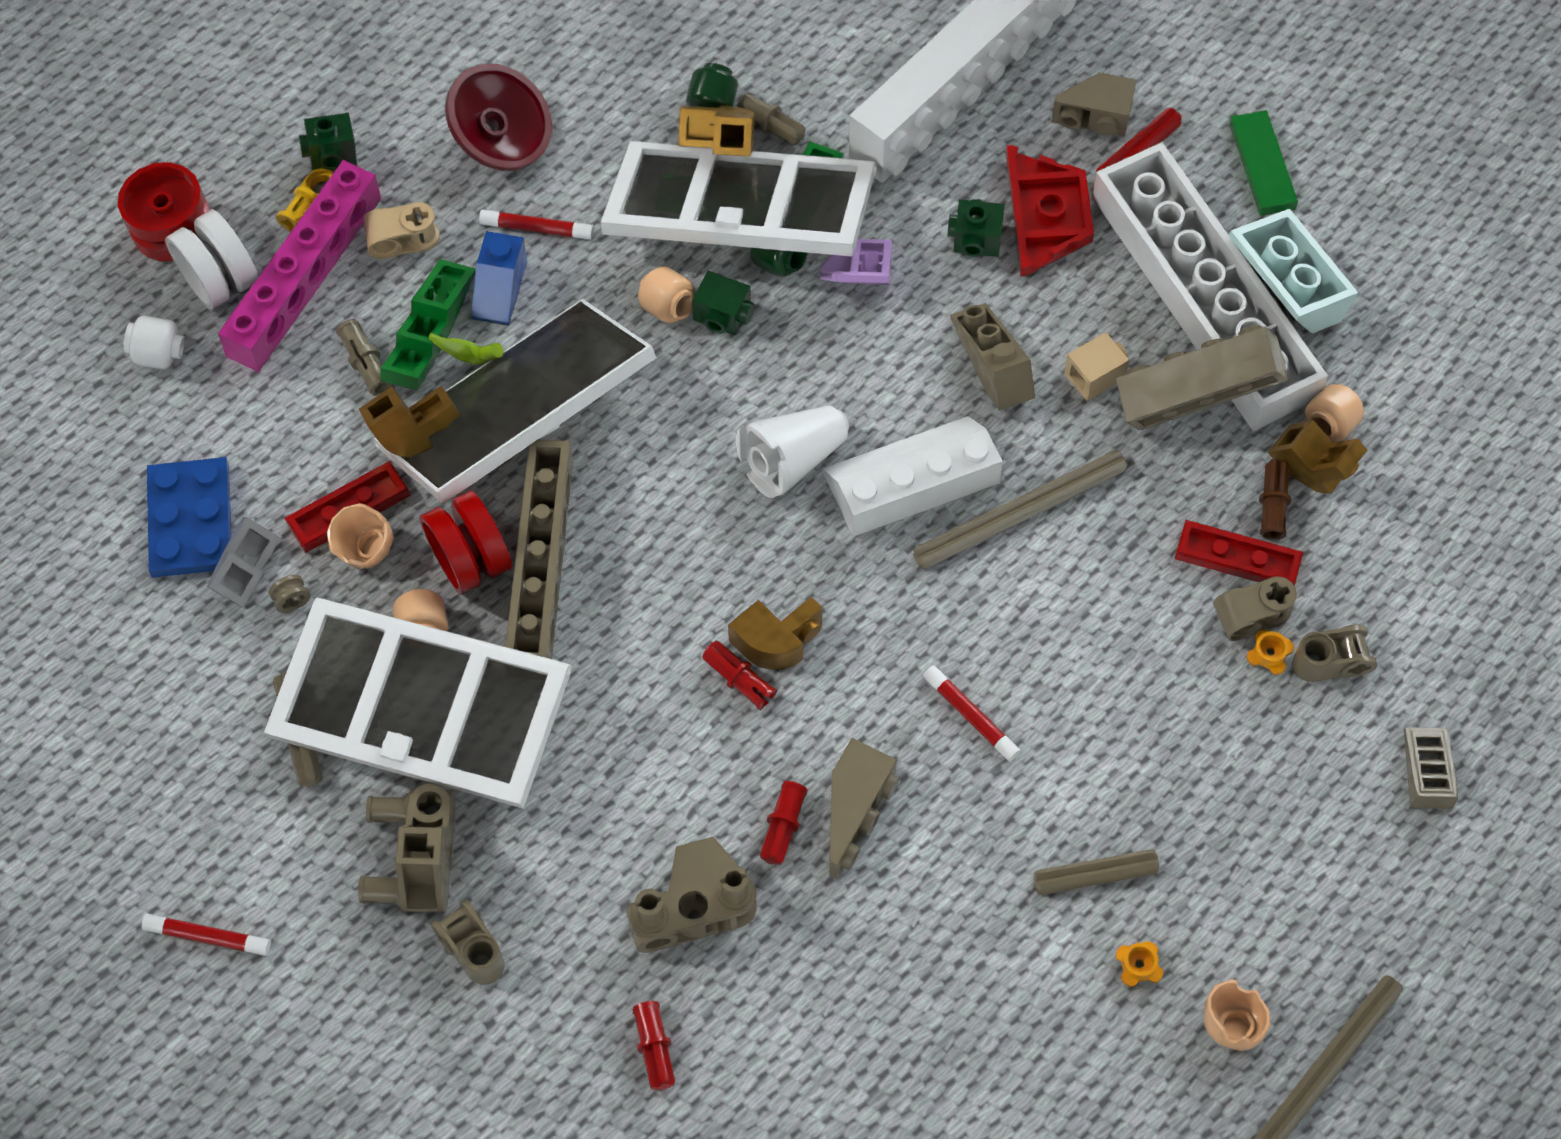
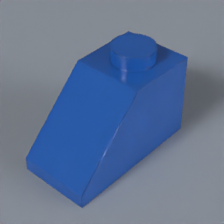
M486 231L476 264L471 319L509 326L527 265L524 237Z

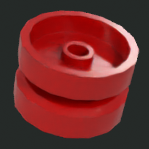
M172 162L152 163L138 169L125 180L118 192L117 207L136 248L147 258L161 262L173 261L165 238L182 227L196 235L194 221L210 211L196 175L185 166Z
M472 490L452 500L451 510L454 520L446 510L439 506L419 517L421 527L434 556L451 585L460 595L480 585L481 575L478 566L487 576L493 579L513 568L509 552L497 525L483 502Z

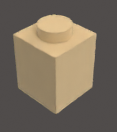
M1104 332L1067 354L1064 373L1086 401H1089L1116 385V378L1126 375L1129 357L1122 344L1114 342Z

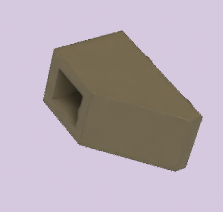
M1098 73L1055 96L1052 123L1061 124L1069 129L1083 128L1093 130L1105 136L1119 135L1125 137L1137 79Z

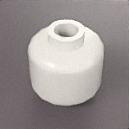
M142 315L137 318L135 323L130 322L127 326L124 337V353L129 354L131 361L135 365L165 370L171 366L174 358L181 359L185 337L178 335V328L174 321Z

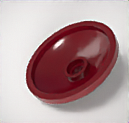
M492 63L475 65L463 71L453 81L447 92L445 116L449 130L460 148L478 163L501 171L519 170L533 164L548 147L552 135V118L548 104L535 84L517 70ZM485 124L489 125L492 128V131L488 129Z

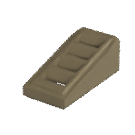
M1405 727L1404 739L1410 808L1453 809L1458 800V791L1448 729ZM1416 739H1438V746H1419ZM1419 754H1439L1440 760L1419 759ZM1421 768H1440L1441 773H1422ZM1423 782H1442V787H1424Z

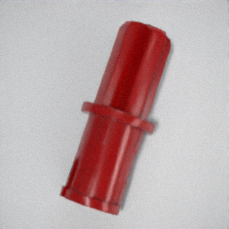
M715 640L707 646L702 655L703 660L727 680L726 685L730 689L735 687L756 705V708L762 710L769 702L758 693V690L767 698L773 699L775 697L777 689L770 686L751 669L752 664L749 661L743 662L720 641Z
M784 781L781 785V792L774 812L767 816L769 827L760 850V858L768 864L781 865L784 862L793 832L799 830L800 824L797 820L804 798L808 792V789L802 784L794 781Z
M646 1001L635 1005L632 1009L640 1039L637 1050L643 1054L650 1088L662 1091L675 1085V1077L668 1050L672 1044L671 1039L665 1036L659 1002Z

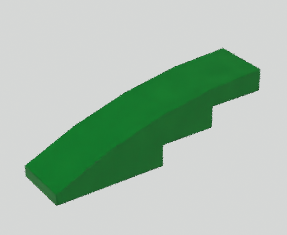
M442 259L438 261L411 300V313L396 333V347L381 367L380 381L416 391L419 389L441 351V348L429 339V335L433 333L440 337L448 338L475 277L476 268Z

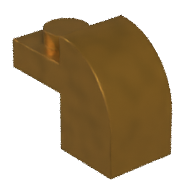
M720 106L719 108L680 107L679 146L713 148V154L751 156L754 136L753 111L732 106Z
M442 385L409 408L392 386L359 408L369 430L387 451L402 457H416L433 451L435 447L429 437L437 431L444 430L453 420L461 416Z
M1311 420L1289 425L1268 453L1273 459L1287 461L1289 464V475L1315 492L1331 494L1341 480L1348 479L1358 470V462L1368 449L1358 438L1333 443L1315 421Z
M811 596L780 621L758 599L728 624L729 642L748 661L756 666L771 670L790 668L803 660V643L801 641L808 643L820 632L822 628V606Z

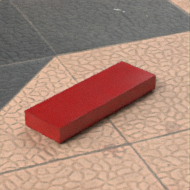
M388 461L285 517V521L303 551L307 553L328 541L327 530L331 520L342 508L360 503L366 504L380 513L411 495L392 463Z
M1185 520L1174 559L1255 582H1261L1271 577H1283L1291 581L1295 586L1304 552Z

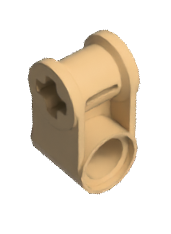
M414 202L409 205L392 208H377L366 213L364 216V228L368 254L376 259H386L401 254L427 251L435 247L440 240V231L438 226L434 224L435 215L433 209L426 203ZM417 212L420 213L422 219L420 221H418L416 215ZM423 233L424 242L420 239L419 234Z

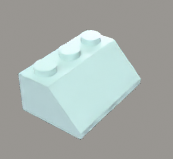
M1290 209L1230 231L1228 235L1298 323L1313 334L1342 322L1358 292Z

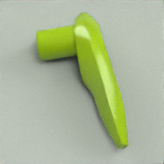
M433 333L429 335V339L443 351L456 359L471 364L483 365L491 360L502 357L504 353L502 345L498 342L479 346L471 341L460 338H444Z

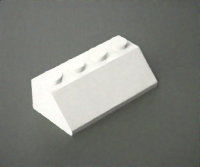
M967 416L822 469V472L854 537L999 484L1003 461L987 429Z

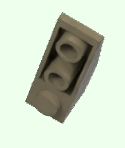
M986 303L972 305L963 311L950 315L951 321L985 392L999 411L1036 398L1030 358Z
M851 738L832 771L829 876L835 879L838 878L843 868L850 870L854 865L860 852V847L856 844L863 832L868 835L871 834L880 816V812L876 810L882 798L889 800L892 797L900 780V777L896 776V759L854 738Z

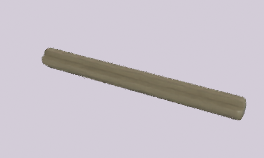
M1114 450L915 547L913 554L915 561L921 569H927L1125 472L1127 466L1126 459L1119 450Z
M1389 975L1382 977L1254 1139H1286L1400 996L1403 987L1398 981Z

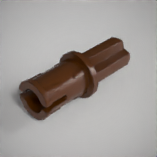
M1271 459L1265 465L1264 493L1259 496V502L1262 504L1260 535L1264 538L1282 539L1286 537L1287 506L1291 504L1292 498L1288 495L1289 464L1285 460Z

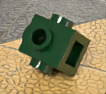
M349 113L304 119L306 134L299 135L302 158L310 157L312 171L320 168L326 170L337 169L343 160L357 166L355 140Z
M959 199L957 214H949L947 237H954L953 253H962L970 257H999L1005 204L990 203L980 199Z

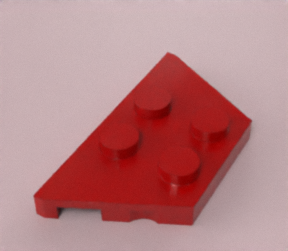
M1007 145L1006 162L1020 276H1027L1093 242L1094 229L1086 170L1069 164H1059L1055 159L1040 155L1039 159H1035L1018 153L1019 147Z

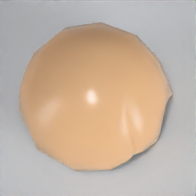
M360 503L342 508L332 518L327 530L328 544L331 552L343 562L358 569H369L377 566L389 554L394 540L390 522L378 511L366 504Z
M1227 980L1216 984L1206 999L1203 1022L1208 1035L1215 1042L1237 1051L1253 1049L1261 1044L1271 1027L1270 1010L1260 998L1257 990H1245L1238 986L1237 980Z

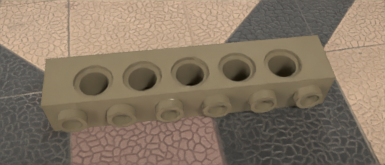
M538 439L530 444L528 448L505 647L552 659L573 460L570 441ZM505 664L509 679L546 681L548 676Z

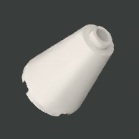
M829 405L748 422L737 430L735 440L737 454L740 462L747 459L752 471L746 473V475L759 492L768 498H774L787 493L845 442L848 436L849 423L842 411Z

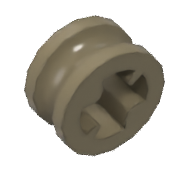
M285 576L270 587L268 593L271 599L276 601L275 607L278 612L289 613L309 601L311 595L308 588L303 587L304 581L301 576Z

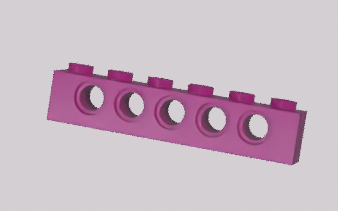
M345 160L340 163L218 332L226 357L257 372L261 370L364 225L366 213L374 210L381 201L375 174Z

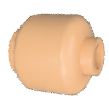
M666 266L657 267L642 278L639 285L638 299L644 311L668 324L678 322L688 317L692 312L695 288L688 278Z
M1330 384L1325 386L1307 404L1304 417L1305 421L1314 420L1329 439L1335 443L1344 440L1358 426L1364 416V407L1358 394L1351 388L1342 384Z
M413 589L399 596L393 604L392 615L394 618L448 631L445 603L441 596L434 591ZM405 637L401 641L404 645L416 650H427L435 646Z

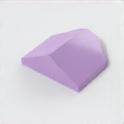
M857 239L853 257L830 255L823 262L820 269V279L842 283L890 285L892 240Z

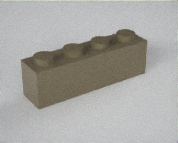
M1250 326L1240 330L1238 336L1230 339L1209 340L1201 345V349L1189 353L1175 352L1167 355L1164 358V362L1152 366L1144 364L1130 368L1127 371L1128 374L1116 378L1126 422L1138 430H1144L1288 381L1277 336L1265 326Z

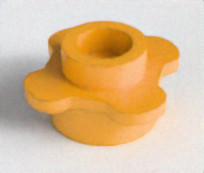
M1258 631L1255 635L1256 644L1254 648L1247 652L1246 658L1248 663L1252 666L1261 665L1268 668L1270 673L1274 675L1282 674L1286 669L1285 660L1287 656L1291 655L1294 651V644L1278 632ZM1271 649L1274 651V654L1269 655L1266 651Z
M1145 941L1132 944L1131 946L1122 945L1117 949L1116 959L1122 965L1121 981L1124 985L1134 987L1138 982L1150 981L1158 983L1162 979L1164 971L1158 966V947L1153 942ZM1136 961H1142L1144 966L1139 968L1135 963Z

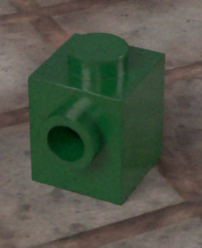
M707 271L692 300L694 321L704 324L715 333L726 332L735 336L741 324L747 325L750 322L755 308V303L751 302L750 285L711 271Z

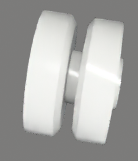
M211 209L194 221L196 235L182 227L167 236L165 242L173 261L190 288L207 308L213 310L229 300L230 291L228 285L239 292H243L254 284L258 278V273L252 259L234 230L217 211Z

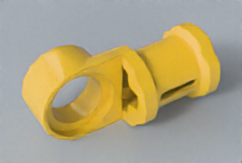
M323 168L311 171L301 185L295 188L292 201L285 210L279 211L276 215L277 222L288 232L293 230L318 195L313 191L314 186L319 182L328 181L334 173L333 171Z

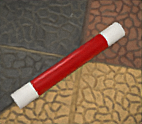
M481 209L479 216L480 225L592 240L594 225L483 209Z
M935 665L927 669L923 678L1009 762L1020 754L1021 750Z
M148 913L144 915L142 921V930L263 956L268 955L271 946V939Z

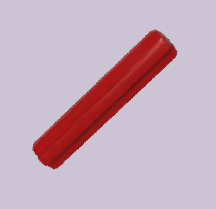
M1172 107L1165 109L1096 169V172L1161 143L1181 126V114Z

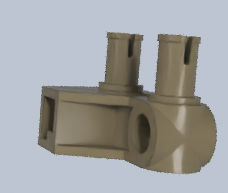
M428 783L411 789L405 797L368 796L366 803L367 823H404L405 825L400 826L398 830L395 863L397 877H366L361 875L358 885L360 904L397 903L398 908H401L402 912L446 913L455 822L454 790H445L440 785ZM432 806L439 808L434 814L426 815L424 812L425 809Z
M714 837L676 846L669 891L659 893L654 889H644L639 892L635 901L626 908L636 949L638 952L650 953L749 924L757 911L756 888L747 876L746 871L738 866ZM692 913L700 915V918L693 920L688 917Z

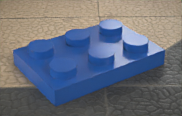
M227 457L147 465L149 573L152 578L215 570L232 537L229 462Z

